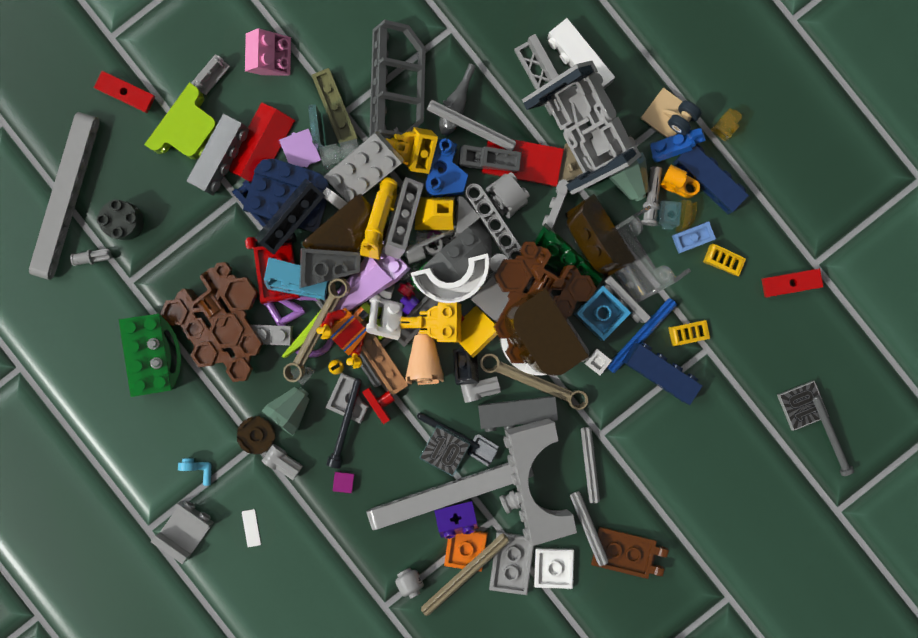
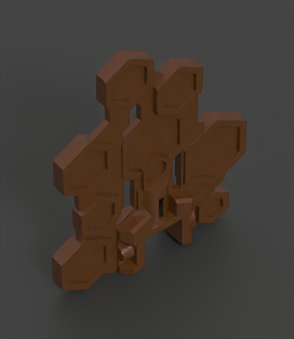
M524 242L519 250L522 256H516L515 259H503L493 275L501 291L509 292L507 296L509 301L493 328L499 339H507L508 347L505 353L511 363H524L519 356L521 352L518 347H514L509 340L510 335L505 327L506 312L513 304L536 289L546 288L549 294L552 290H562L559 296H554L553 300L567 320L575 309L576 302H587L597 289L590 276L581 275L575 265L564 266L558 277L545 270L544 267L551 257V253L547 248L536 246L535 242ZM533 276L535 281L528 293H523Z
M227 262L216 263L215 268H209L200 275V279L208 289L205 293L197 297L192 289H182L177 293L175 300L165 301L160 314L170 326L181 325L183 332L194 345L191 357L198 367L224 363L227 368L226 373L232 382L248 381L253 370L250 365L251 356L259 355L263 342L245 318L247 313L244 310L252 309L258 291L249 278H236L235 275H231L233 269ZM221 298L223 299L231 313H227V311L220 302ZM196 312H203L211 323L210 329L203 318H197ZM223 348H232L236 354L235 358H232L229 352H224Z

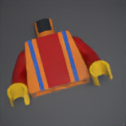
M362 307L353 315L346 308L329 312L323 323L319 325L320 327L316 329L318 334H322L321 339L331 338L348 356H352L346 360V363L353 365V369L360 368L362 365L360 353L367 333L366 328L361 322L369 314Z

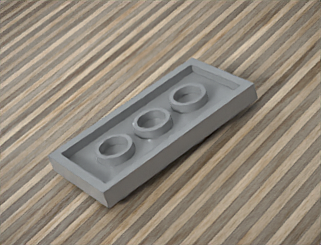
M377 130L326 173L324 178L349 202L358 194H365L397 168L404 159Z

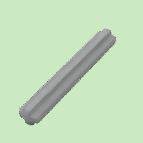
M590 427L581 428L589 502L598 503L600 502L592 429Z
M579 491L574 492L570 495V498L599 566L606 565L608 558Z

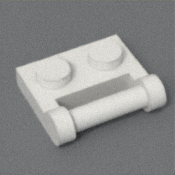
M375 295L369 299L371 307L366 331L370 334L398 340L401 333L400 320L403 304ZM378 306L382 307L380 326L377 325Z

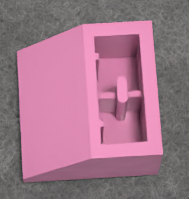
M259 28L246 33V72L258 75H290L291 37Z

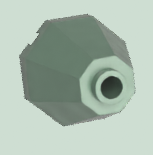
M640 152L641 156L630 166L608 176L630 200L640 201L646 197V193L649 191L646 158L643 152Z
M294 387L267 404L262 413L287 433L294 436L298 431L310 399L307 397L309 393L301 387L299 389Z

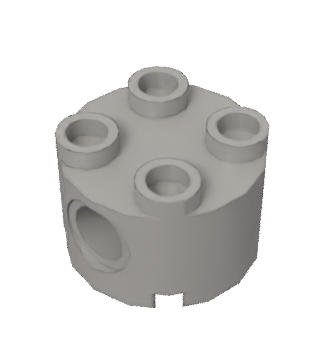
M511 172L503 174L498 180L486 187V194H491L489 197L490 201L500 214H507L506 218H511L519 209L527 205V198L530 197L528 191L524 187H520L516 176Z

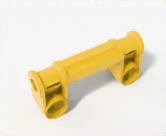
M384 177L380 181V190L376 194L365 230V238L361 243V256L380 260L383 247V231L389 211H393L397 198L398 184L392 178Z

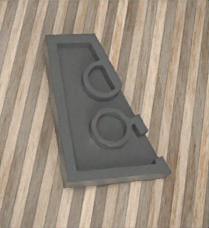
M302 248L299 289L359 273L360 253Z

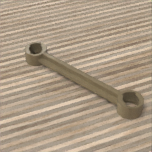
M337 278L329 283L328 291L330 294L294 361L284 367L283 375L287 381L296 382L305 376L304 365L321 335L316 332V329L323 323L326 315L334 311L340 298L347 296L350 292V284L346 279ZM336 281H340L345 285V292L342 295H337L338 292L335 289ZM291 365L299 368L300 375L297 379L293 378L291 374Z
M485 354L480 360V366L485 372L500 373L565 400L576 410L584 409L588 404V396L583 391H570L542 378L525 373L499 361L498 357L494 354ZM493 356L497 361V365L491 369H485L483 360L485 361L486 358H492ZM580 393L583 394L585 402L574 406L571 401L572 396Z

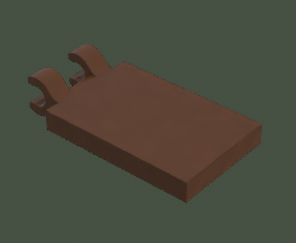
M599 526L597 534L608 558V563L599 566L593 553L591 565L646 579L649 578V573L663 577V566L653 564L655 555L667 558L669 550L666 547L656 546L657 541L655 539Z

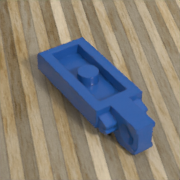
M702 128L690 130L687 135L677 134L651 143L650 147L654 162L691 151L692 147L696 146L697 143L706 141Z

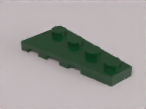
M545 223L534 241L536 246L547 248L551 253V257L545 267L560 274L564 266L575 265L581 275L590 276L597 288L603 275L597 272L588 261Z

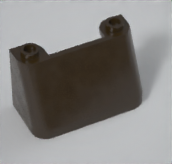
M358 194L307 237L302 245L305 249L360 253L361 243L365 238V230L373 207L362 194ZM387 223L385 224V228L383 231V242L385 240L386 233L388 230Z

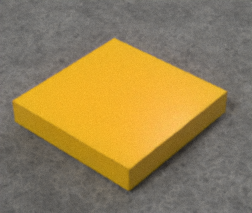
M477 306L464 316V321L461 322L460 345L473 358L497 336L493 328L494 323Z

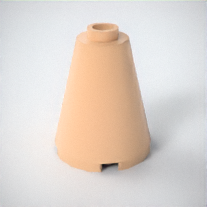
M418 332V335L414 336L405 377L406 383L412 384V381H417L418 385L438 384L439 380L444 382L435 340L427 334H420Z

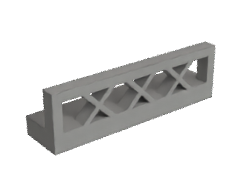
M536 34L530 36L528 42L514 49L536 90L540 88L541 80L550 82L559 76ZM530 47L533 53L532 58H524L520 51ZM532 64L541 67L542 72L540 76L532 74L530 70ZM545 104L544 106L546 107L549 115L552 116L553 114L548 104Z

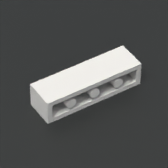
M567 18L549 32L547 37L548 44L552 49H556L560 53L559 56L563 63L573 67L579 63L593 61L598 70L596 73H599L603 78V88L605 89L613 82L615 76Z

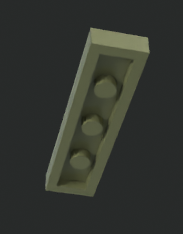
M327 68L312 74L311 76L340 146L358 140L330 69Z

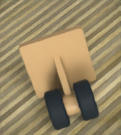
M663 88L642 115L641 120L668 138L677 133L687 135L691 130L689 121H697L702 112L692 102L681 101Z

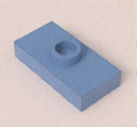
M710 222L672 235L678 253L716 239Z

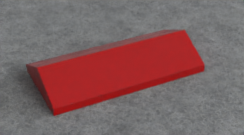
M261 102L248 126L250 129L248 136L242 142L238 155L230 164L229 171L252 182L256 166L264 159L276 158L282 147L279 140L288 136L295 120L276 108Z

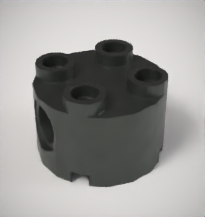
M117 199L106 203L101 208L96 219L104 234L118 240L134 239L141 233L144 226L143 214L139 208Z

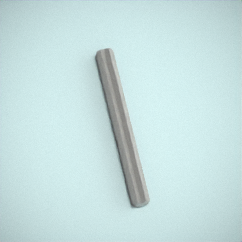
M431 100L427 107L428 111L506 150L512 151L516 145L515 140L434 100Z

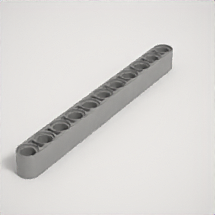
M478 184L469 185L466 189V199L480 216L479 219L490 233L502 254L508 259H511L512 253H519L522 256L519 251L521 246L482 187ZM472 189L479 191L480 195L477 198L470 197L469 192ZM482 205H487L490 208V212L482 214L479 208ZM492 221H498L500 223V229H491L490 223ZM508 237L511 240V244L503 246L500 239ZM533 276L525 288L527 292L535 281ZM567 318V323L569 324V326L571 327L574 334L576 335V337L578 338L581 345L583 346V348L589 356L588 348L586 347V345L574 329L573 325Z

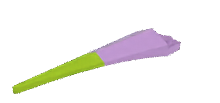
M381 254L380 260L366 257L360 263V272L348 277L347 281L350 284V292L347 296L340 298L334 311L346 308L351 312L370 298L398 282L411 268L402 258L396 259L385 254ZM344 284L337 290V295H342L345 292ZM319 313L284 352L283 358H287L302 346Z

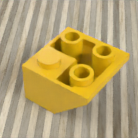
M420 197L416 210L415 230H454L455 197Z

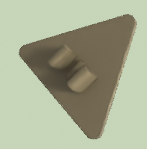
M567 143L564 146L558 183L563 179L571 181L583 173Z

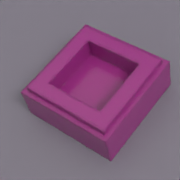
M335 471L333 491L352 493L355 473Z

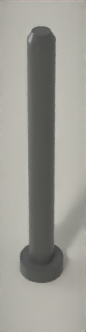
M814 396V405L841 466L840 474L841 476L851 475L855 472L854 468L849 466L821 398Z

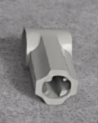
M497 376L480 380L476 384L460 385L465 403L501 392Z
M272 444L263 457L262 462L271 469H277L291 480H294L303 466L286 455V451L281 447Z

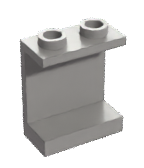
M182 500L175 506L176 510L160 533L156 534L151 540V543L181 564L189 559L214 523L210 520L211 517L205 512L200 513L191 502Z

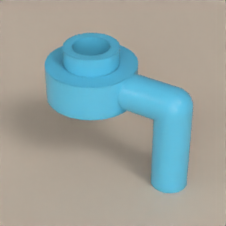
M182 458V462H178L179 471L204 470L203 485H211L212 465L210 462H194V458Z

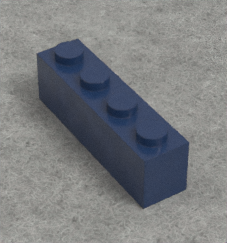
M698 144L692 147L691 151L680 154L673 162L678 168L686 171V175L697 180L700 184V189L727 214L734 212L749 196L746 193V189L741 184H736L732 180L731 174L720 169L717 161L712 157L709 158L704 153V149Z
M643 342L641 344L634 343L622 362L683 403L691 405L702 388V385L697 382L698 378L690 373L688 375L682 372L683 368L675 363L669 364L666 362L668 358L662 354L651 352L652 348Z

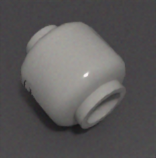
M408 568L397 574L398 578L395 580V583L403 597L409 596L411 599L421 594L419 590L423 588L424 584L417 570Z

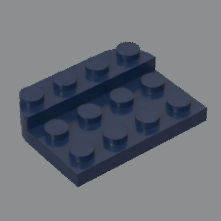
M264 159L254 170V176L243 211L271 219L305 178L322 193L326 187L329 189L327 180L318 172L278 159ZM323 198L298 228L312 233L320 227L328 201Z

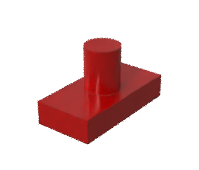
M371 387L363 391V395L383 425L390 421L391 418L384 407L395 401L391 393L387 391L377 398Z

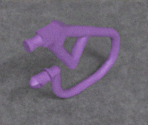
M301 295L300 298H297V300L317 301L316 298ZM291 300L278 301L293 310V312L283 318L273 302L263 304L268 308L277 326H286L289 322L305 314L303 307ZM331 338L327 339L326 344L319 350L312 351L309 358L325 354L332 347L334 341Z

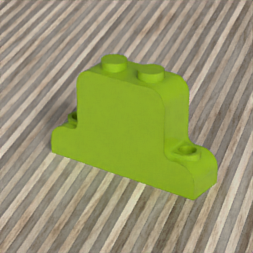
M189 82L144 145L158 154L166 153L173 146L190 159H198L218 124L217 121L200 109L204 101L203 93Z

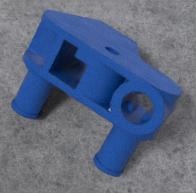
M446 138L438 140L430 172L426 180V191L431 197L463 195L468 180V174L453 163L458 144ZM443 168V171L439 172L438 169Z

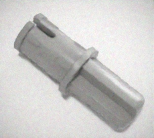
M109 249L87 250V252L71 254L70 260L74 266L87 263L93 265L95 262L110 260L111 252Z

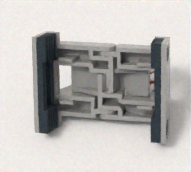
M593 61L574 65L522 99L526 110L548 104L560 130H564V138L583 172L566 184L572 195L630 166L641 156L635 140L632 137H628L619 117H616V111L602 86L603 78L599 73H596L598 70ZM590 121L592 126L588 127L586 122Z

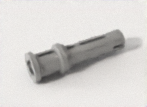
M650 167L649 191L647 192V200L643 204L645 210L644 218L641 220L642 225L658 226L657 213L660 210L658 198L663 169L661 167Z

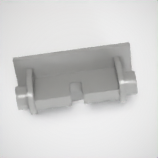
M215 54L191 84L207 95L230 66L220 56Z

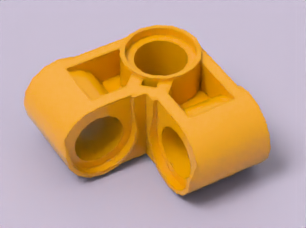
M672 164L661 183V187L687 199L694 197L700 191V184L697 180L686 175V171ZM687 184L693 186V193H690L686 190Z

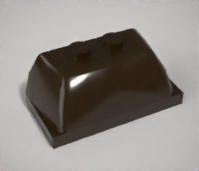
M595 194L565 213L568 217V228L581 251L597 272L603 273L606 278L636 260Z

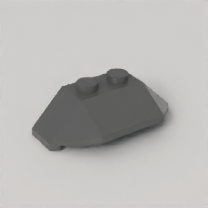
M478 220L442 248L422 268H432L435 275L441 281L454 283L466 274L469 267L468 258L488 253L491 260V235Z

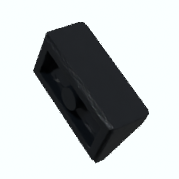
M463 347L454 349L456 385L479 383L477 355L473 358Z

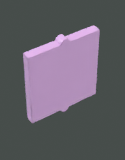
M309 129L298 133L293 132L292 135L279 140L290 164L308 168L310 164L321 160Z

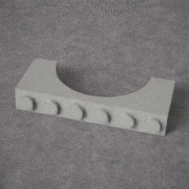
M547 418L505 430L504 444L510 453L507 458L514 474H511L513 484L517 487L515 497L517 503L521 506L519 516L525 525V529H523L525 540H528L535 546L577 533L574 516L569 510L545 509L535 503L529 490L528 477L534 459L545 447L558 441L555 422Z

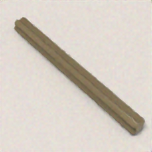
M504 533L499 535L421 607V611L426 616H429L509 543V538Z

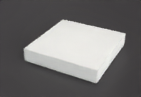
M535 547L534 587L573 589L574 549Z

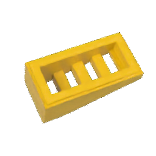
M710 244L703 263L739 276L746 259L723 247ZM718 252V256L715 261L713 260V257L715 253ZM723 254L725 255V258L723 260V263L721 264L719 262ZM729 257H731L732 260H731V262H730L729 267H727V266H726L727 261H728ZM735 260H738L739 263L736 270L732 269Z
M707 320L668 327L672 346L710 339ZM699 325H702L704 336H700ZM691 327H695V332H696V337H695V338H693V333H692V328H691ZM684 328L688 329L689 339H686ZM677 330H681L682 340L680 341Z

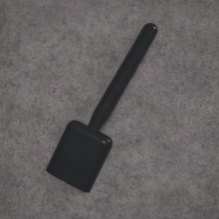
M422 412L417 414V418L434 428H439L469 444L468 455L488 467L491 465L499 450L498 445L479 434L471 440Z

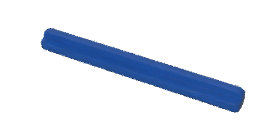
M671 298L667 299L612 359L607 368L612 373H615L624 364L622 361L632 345L644 342L677 306V303Z

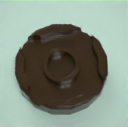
M260 416L249 417L244 420L237 430V442L241 449L249 454H262L274 444L276 438L275 428L272 423Z

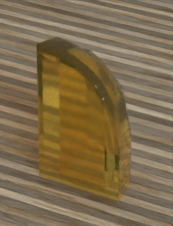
M684 199L678 202L676 232L685 231L694 223L697 214V202L691 203V200Z

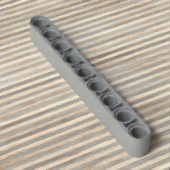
M77 112L74 116L30 263L29 273L31 275L51 280L55 275L99 128L98 117Z
M507 462L371 508L366 511L372 530L380 529L513 484L511 474H514L513 468ZM532 467L530 468L528 478L534 476Z

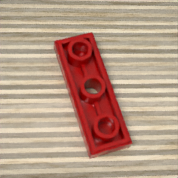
M101 71L94 86L96 90L145 113H148L155 99L153 94L104 71Z
M820 268L761 279L765 297L823 287Z

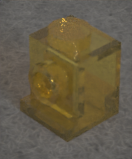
M731 108L728 109L711 128V131L724 142L727 141L739 128L738 122L742 119L741 113Z

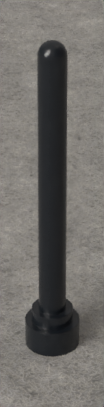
M360 378L354 380L334 452L327 459L326 465L332 468L340 469L343 463L341 452L362 383Z

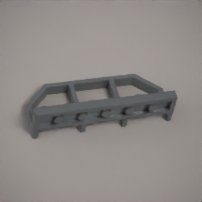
M384 19L373 29L369 137L378 130L383 137L395 138L394 134L402 135L403 133L386 130L385 116L387 107L385 106V99L417 105L416 122L405 132L412 131L413 127L417 128L424 122L425 46L409 25ZM387 28L401 31L406 35L418 51V64L388 58L387 42L389 33ZM386 65L417 72V98L387 92L386 79L388 70Z

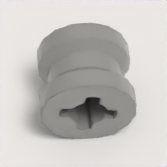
M514 490L510 491L506 496H499L507 514L511 513L513 509L521 508L520 504L517 503Z

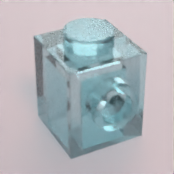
M661 201L659 203L660 210L657 213L658 226H662V230H673V228L680 226L682 202Z

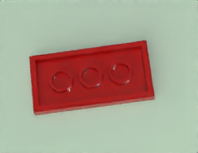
M515 140L516 145L512 151L521 152L519 172L482 169L483 174L501 177L503 174L511 172L520 181L557 187L564 149ZM490 141L487 143V147L504 149Z

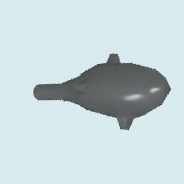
M469 63L463 80L455 91L449 95L447 101L443 100L442 102L444 106L464 115L468 87L476 68L475 65ZM440 117V132L447 137L458 125Z

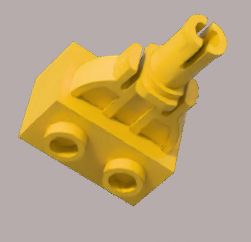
M413 127L412 131L405 132L402 135L394 134L395 138H385L404 159L402 163L410 171L429 174L438 136L432 130Z
M438 302V306H434L428 311H420V315H427V317L402 316L401 322L410 323H400L401 329H427L419 330V333L427 334L431 338L437 339V342L461 343L462 304L457 302Z

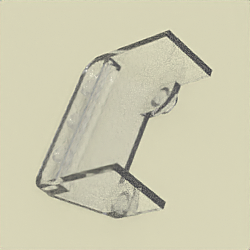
M650 205L615 226L636 259L615 272V275L635 302H640L667 288L691 272L688 268L674 275L667 266L655 268L636 238L643 230L642 222L638 217L650 210Z

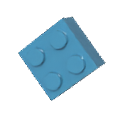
M601 286L587 302H584L574 315L600 341H604L631 312L604 286Z

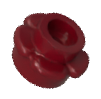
M408 282L405 284L400 283L398 291L403 296L410 299L416 295L414 292L415 288Z

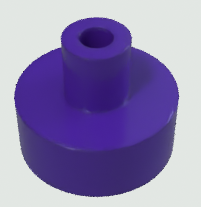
M404 296L400 300L405 306L402 311L409 315L420 301L416 297L409 300Z

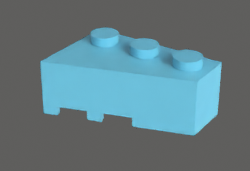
M268 258L264 282L268 290L325 300L329 281L299 289L300 265Z

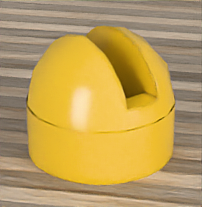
M335 359L329 363L328 369L332 374L338 375L343 372L344 364L341 360ZM339 363L340 367L332 371L331 368Z

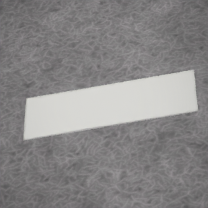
M255 509L242 511L247 546L261 545Z

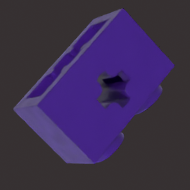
M472 501L434 510L441 538L450 539L454 538L456 534H471L476 529H479ZM455 519H459V524H455Z

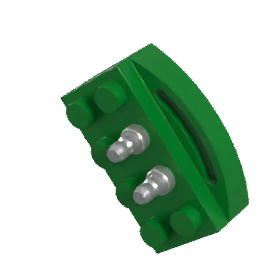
M160 314L118 319L130 397L171 391L180 372L181 352L177 337L169 323ZM165 330L170 332L176 347L177 365L175 373H170L171 353L168 341L164 335Z

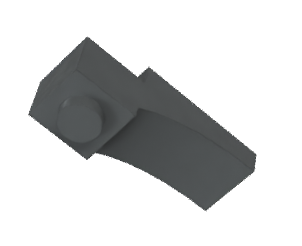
M463 145L460 147L458 166L473 169L519 172L521 152L485 146L481 148Z

